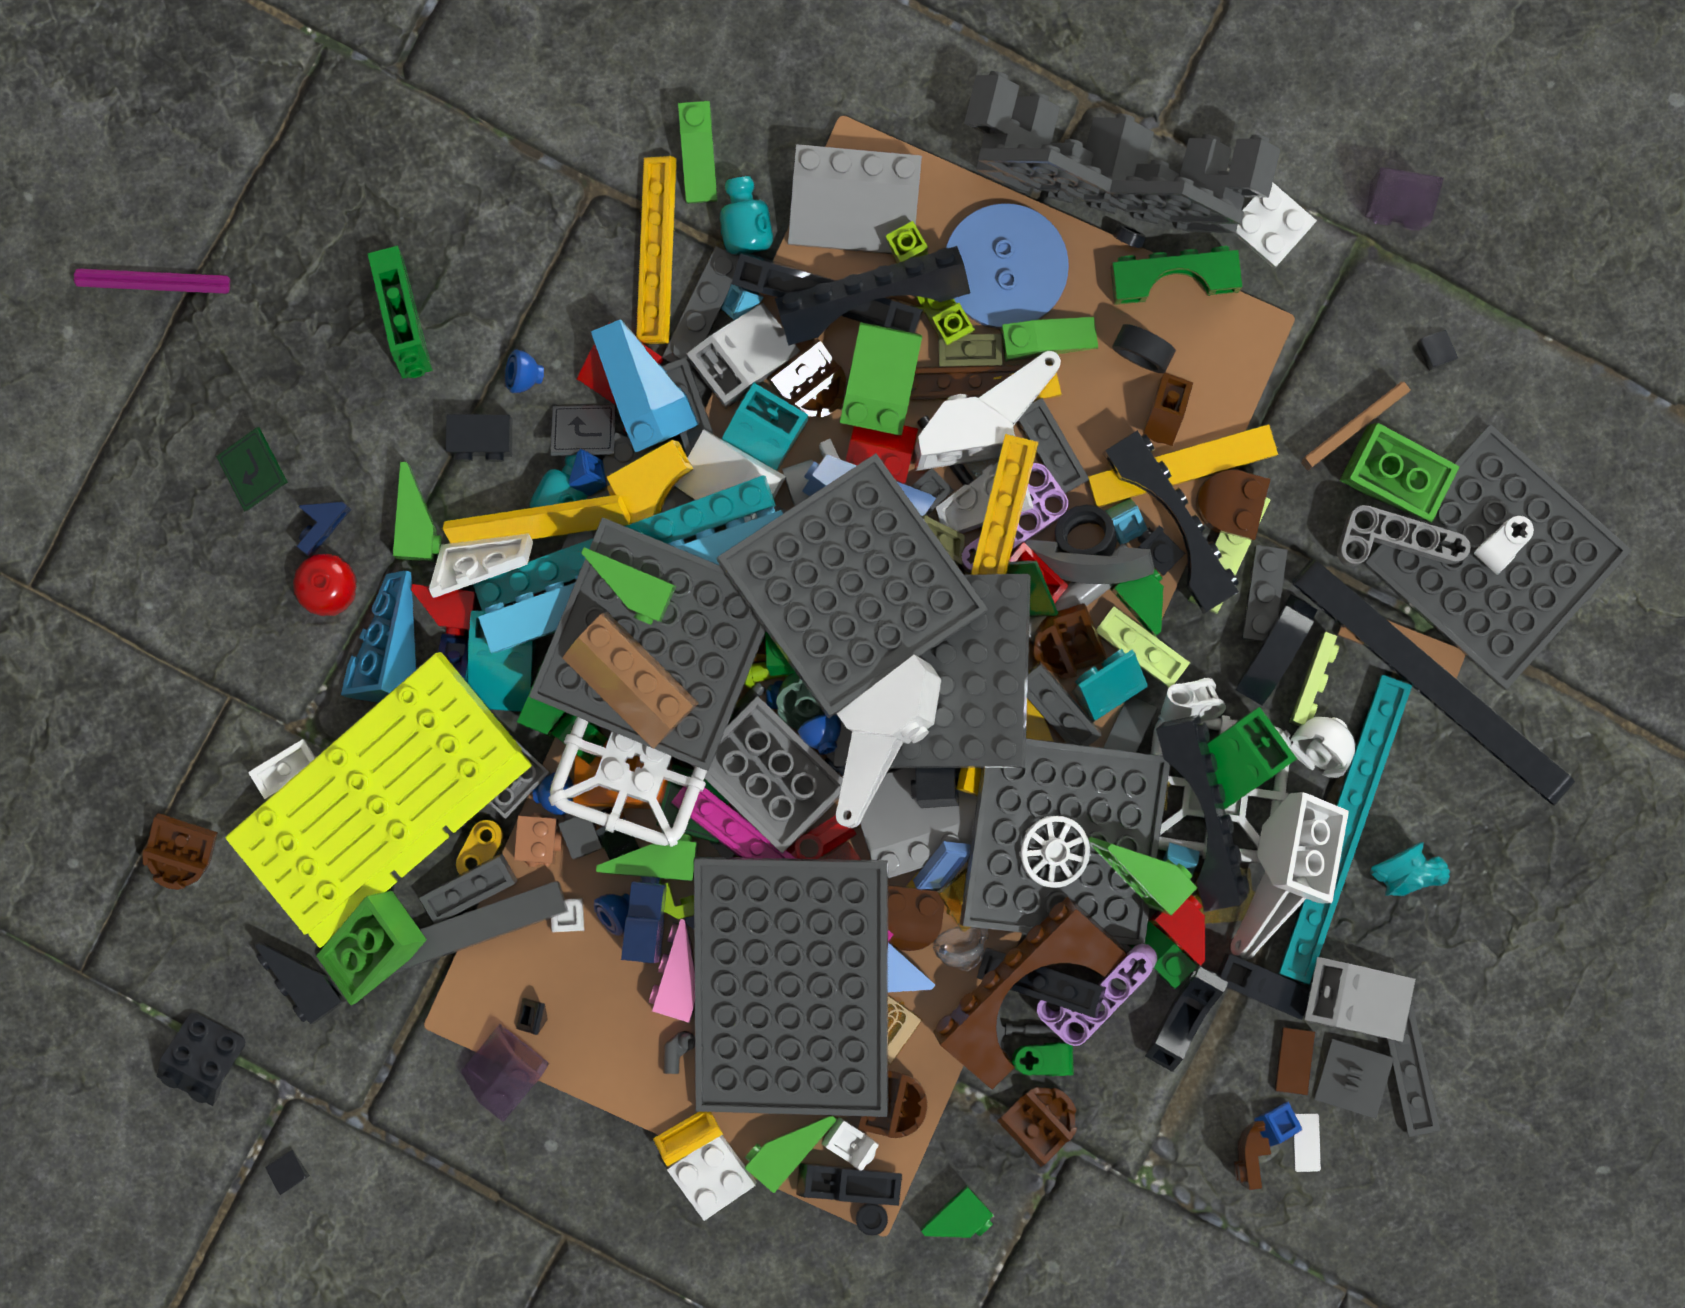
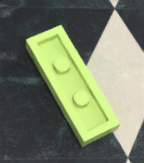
M1114 606L1096 629L1098 636L1118 651L1123 649L1126 654L1133 649L1140 667L1168 688L1176 683L1190 664L1189 661Z
M1328 632L1321 634L1289 723L1301 726L1306 721L1314 718L1318 706L1313 703L1317 691L1323 692L1328 680V675L1324 674L1328 662H1334L1339 650V645L1335 644L1336 635Z

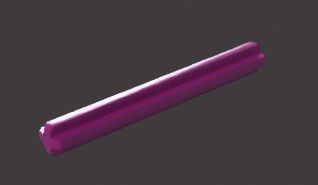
M76 269L74 272V284L78 287L227 294L230 291V278L224 275Z

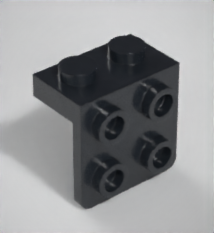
M191 1013L160 1059L157 1077L166 1086L179 1088L188 1093L196 1102L207 1103L213 1106L219 1097L222 1082L244 1049L246 1041L243 1037L197 1013Z

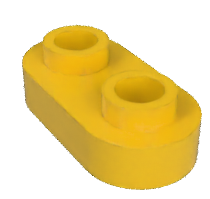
M482 820L474 825L456 860V868L459 874L469 870L466 866L469 858H475L478 866L495 857L504 837L503 830L499 824L491 820ZM484 830H490L492 833V838L488 842H484L481 839V833Z

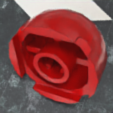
M328 553L316 554L304 560L297 568L293 579L294 594L299 604L311 614L336 616L345 611L355 599L357 588L356 575L352 567L339 556Z

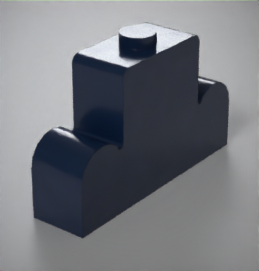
M640 876V882L631 883L621 960L645 963L661 962L667 885L659 884L660 878Z

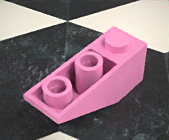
M680 919L679 925L675 923L672 925L668 942L673 943L670 955L663 954L658 970L659 973H663L660 986L654 984L649 1003L654 1004L653 1012L690 1022L695 1007V964L688 926L684 919Z

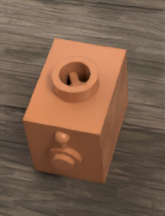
M532 812L530 817L518 816L514 860L524 861L528 864V867H537L540 864L545 866L555 864L556 851L562 850L563 843L562 832H558L559 820L554 819L553 816L544 817L542 813Z

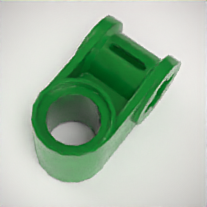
M1066 1042L1023 1045L1015 1049L1012 1054V1064L1017 1071L1024 1075H1074L1073 1045H1069ZM1029 1051V1055L1035 1057V1062L1030 1063L1029 1068L1026 1069V1065L1020 1063V1058H1024L1026 1052Z

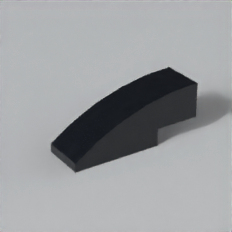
M800 1163L796 1195L804 1198L899 1206L902 1173L863 1169L861 1171L852 1167Z

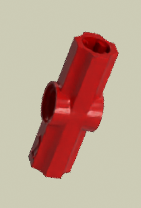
M835 815L802 835L786 851L796 859H819L857 835L854 828H847L839 824ZM805 839H813L818 844V852L815 856L807 857L802 854L800 845Z

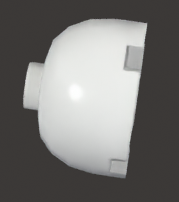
M1314 717L1306 721L1304 725H1301L1296 730L1290 740L1293 741L1290 747L1291 751L1297 759L1311 770H1314L1315 765L1325 770L1322 775L1338 778L1343 776L1355 754V742L1352 734L1347 729V725L1335 717Z

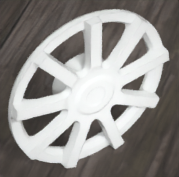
M1046 816L1026 830L1019 856L1021 857L1023 868L1032 880L1042 886L1058 888L1071 884L1082 875L1089 861L1090 844L1085 831L1074 820L1064 816ZM1052 822L1065 823L1058 838L1054 836ZM1045 824L1049 838L1047 841L1035 833L1037 829ZM1073 826L1081 836L1066 843L1064 839L1070 827ZM1031 837L1042 845V849L1027 850ZM1084 842V857L1070 853V847ZM1041 855L1043 857L1042 860L1031 869L1027 856ZM1068 859L1082 863L1074 875L1065 863ZM1046 864H1049L1048 879L1045 881L1036 874ZM1057 865H1060L1068 878L1067 880L1054 882Z

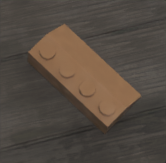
M608 612L600 614L575 640L562 657L653 749L699 704Z

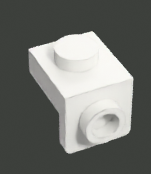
M838 1117L821 1143L861 1171L873 1160L876 1149L879 1146L867 1134Z

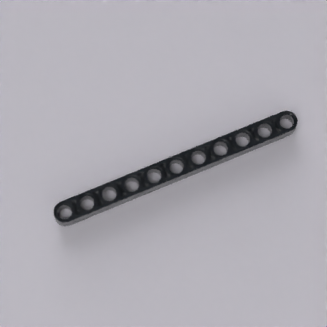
M1311 558L1291 582L1301 593L1340 626L1346 627L1356 635L1355 638L1363 641V645L1408 684L1412 685L1415 690L1550 804L1555 806L1575 783V780L1318 561Z

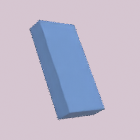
M943 841L913 879L916 889L944 891L968 861L971 844Z

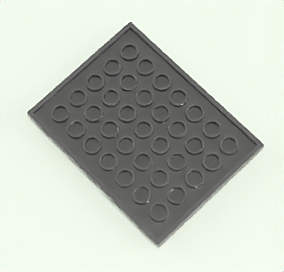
M695 857L696 1111L887 1117L888 860Z

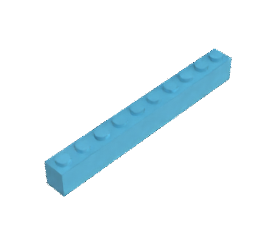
M774 507L757 512V519L745 522L744 518H739L726 523L727 529L715 533L714 528L695 534L697 540L685 544L684 540L680 539L668 544L719 565L717 562L718 556L784 514L782 510L775 512ZM563 581L546 586V593L534 597L533 592H529L515 597L516 603L504 607L502 602L485 608L486 614L478 618L490 652L498 653L555 633L575 583L564 586Z

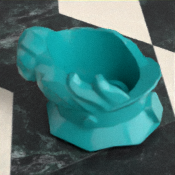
M1419 842L1372 866L1370 874L1378 881L1385 883V896L1390 894L1393 896H1405L1423 887L1447 884L1450 878V870L1447 863L1438 856L1427 860L1422 853L1424 843Z

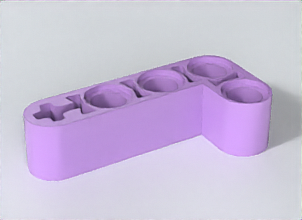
M1033 463L1031 472L1040 473L1044 478V483L1039 487H1033L1028 483L1033 508L1021 512L1020 517L1024 515L1032 516L1035 519L1036 527L1033 530L1026 531L1018 523L1012 550L1058 521L1068 508L1066 494L1050 471L1039 463ZM1050 497L1057 498L1062 504V509L1057 513L1049 512L1045 507V500ZM980 537L967 545L962 553V566L969 573H971L973 563L970 564L968 562L970 558L969 552L973 551L976 554Z
M1146 944L1134 946L1127 953V956L1098 983L1105 986L1106 990L1102 1000L1105 1011H1099L1097 1018L1060 1007V1011H1052L1047 1006V1002L1040 1000L1037 1005L1039 1018L1067 1044L1073 1046L1083 1044L1150 975L1157 962L1155 950ZM1143 958L1146 961L1145 964L1142 963L1133 973L1131 968L1135 961ZM1119 978L1123 980L1127 988L1123 990L1117 989L1113 985L1112 979ZM1077 1022L1081 1024L1084 1032L1077 1033L1073 1031L1070 1023Z

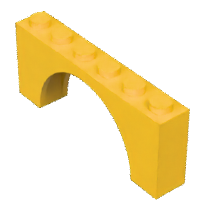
M671 440L607 476L610 483L607 489L610 496L620 494L631 516L630 525L661 513L669 492L683 476L693 470V467L679 441Z

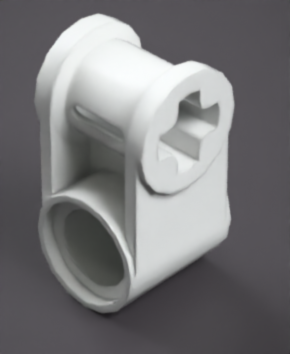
M1524 516L1512 517L1504 522L1495 533H1492L1476 549L1474 554L1498 575L1515 558L1517 552L1531 539L1534 531L1533 524ZM1520 525L1523 528L1520 531L1522 536L1519 535L1514 538L1511 535L1513 532L1511 526Z
M1203 678L1198 681L1171 685L1168 688L1161 709V716L1166 722L1199 714L1201 720H1212L1224 713L1226 705L1223 700L1218 698L1214 680Z

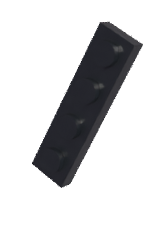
M986 948L977 978L982 980L988 972L995 970L1004 961L1006 953ZM1043 966L1026 974L1010 990L1097 1018L1106 987Z

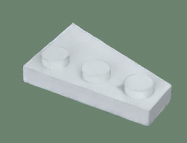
M998 462L995 465H989L982 471L983 474L969 485L965 484L936 507L940 523L962 534L983 526ZM1028 487L1021 512L1033 508Z
M529 533L441 544L429 587L432 597L435 598L528 565L533 545Z

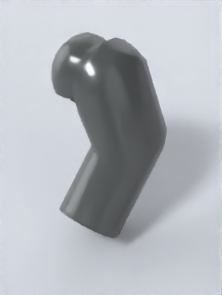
M688 1031L678 1032L665 1043L664 1074H679L680 1057L695 1047V1035Z

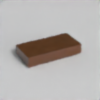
M1282 1027L1275 1091L1308 1095L1315 1038L1314 1031Z

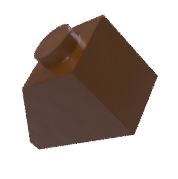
M1163 373L1143 434H1146L1149 439L1156 443L1173 446L1185 415L1193 382Z

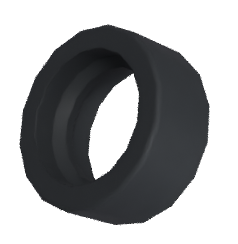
M1123 324L1112 346L1114 351L1125 359L1157 373L1166 372L1176 352V349L1166 340L1145 329L1130 324Z
M1087 504L1075 506L1066 511L1057 521L1055 537L1061 553L1111 556L1114 553L1117 538L1113 520L1106 511L1098 506ZM1091 523L1099 525L1104 530L1105 536L1103 540L1093 548L1076 549L1068 543V534L1079 525Z

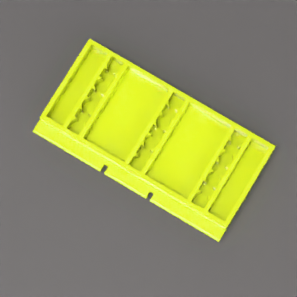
M439 652L430 657L225 838L303 934H308L316 945L321 948L332 938L366 896L386 892L398 882L392 874L394 870L401 878L404 877L449 838V834L443 829L446 825L451 832L455 833L527 771L532 764L521 752L522 748L444 654Z

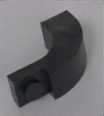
M1290 594L1268 636L1244 671L1235 690L1263 706L1303 643L1314 622L1313 619L1318 609Z
M1202 967L1196 972L1193 971L1167 1012L1145 1057L1173 1072L1184 1059L1198 1028L1212 1006L1224 993L1228 982L1221 979L1216 973L1205 970Z

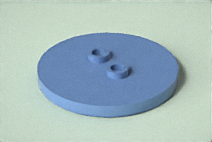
M1017 204L990 205L967 216L956 227L949 238L946 248L958 247L964 262L971 292L970 294L954 298L956 304L960 303L966 315L975 322L987 327L1001 329L1003 324L1039 320L1060 299L1067 282L1069 270L1066 246L1054 225L1035 210Z

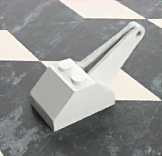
M1053 351L1043 352L1039 357L979 398H967L965 394L950 396L948 401L942 403L918 436L913 451L916 471L1000 458L1005 434L1015 436L1013 426L1057 373L1061 363L1059 355ZM1045 362H1051L1052 366H1047Z
M915 654L837 713L846 728L852 731L836 811V819L842 826L855 828L861 823L869 804L902 744H909L911 741L916 743L922 740L929 733L927 729L934 725L941 678L931 664ZM851 812L852 816L847 820V814Z
M1304 792L1290 793L1262 825L1257 857L1265 872L1244 919L1231 942L1230 948L1233 955L1247 960L1254 957L1259 949L1305 899L1316 903H1332L1348 810Z

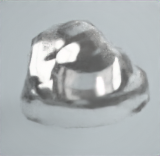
M967 926L948 929L938 935L933 942V952L945 965L962 971H970L982 961L985 941L989 938L988 929Z

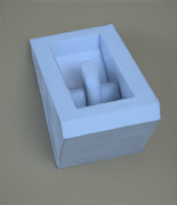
M888 943V992L932 990L935 984Z

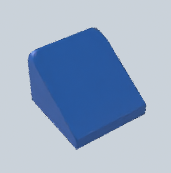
M580 449L577 452L570 475V487L583 492L587 496H591L606 487L603 460Z
M1285 1102L1254 1119V1121H1264L1265 1131H1260L1263 1138L1269 1139L1270 1146L1280 1144L1303 1130L1289 1102Z

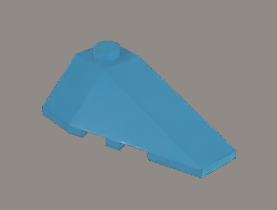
M621 319L591 331L622 422L635 452L665 441L699 425L687 395L680 387H677L666 374L667 372L663 367L658 365L646 351L644 345Z
M406 570L386 574L372 606L373 620L367 630L363 628L359 637L364 640L357 657L351 656L347 665L341 692L342 696L379 703L416 671L411 572Z

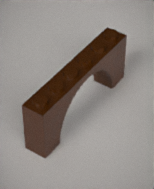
M1067 897L1063 902L1056 904L1051 909L1049 916L1040 925L1034 926L1028 932L1027 938L1017 948L1011 949L1006 954L1004 961L995 970L988 972L983 977L981 984L972 993L966 994L961 999L959 1006L949 1016L943 1017L938 1022L933 1033L940 1046L993 1090L1015 1068L1007 1053L1000 1047L996 1031L998 1011L1004 997L1013 985L1033 970L1057 963L1083 965L1106 977L1127 956V953L1113 936Z

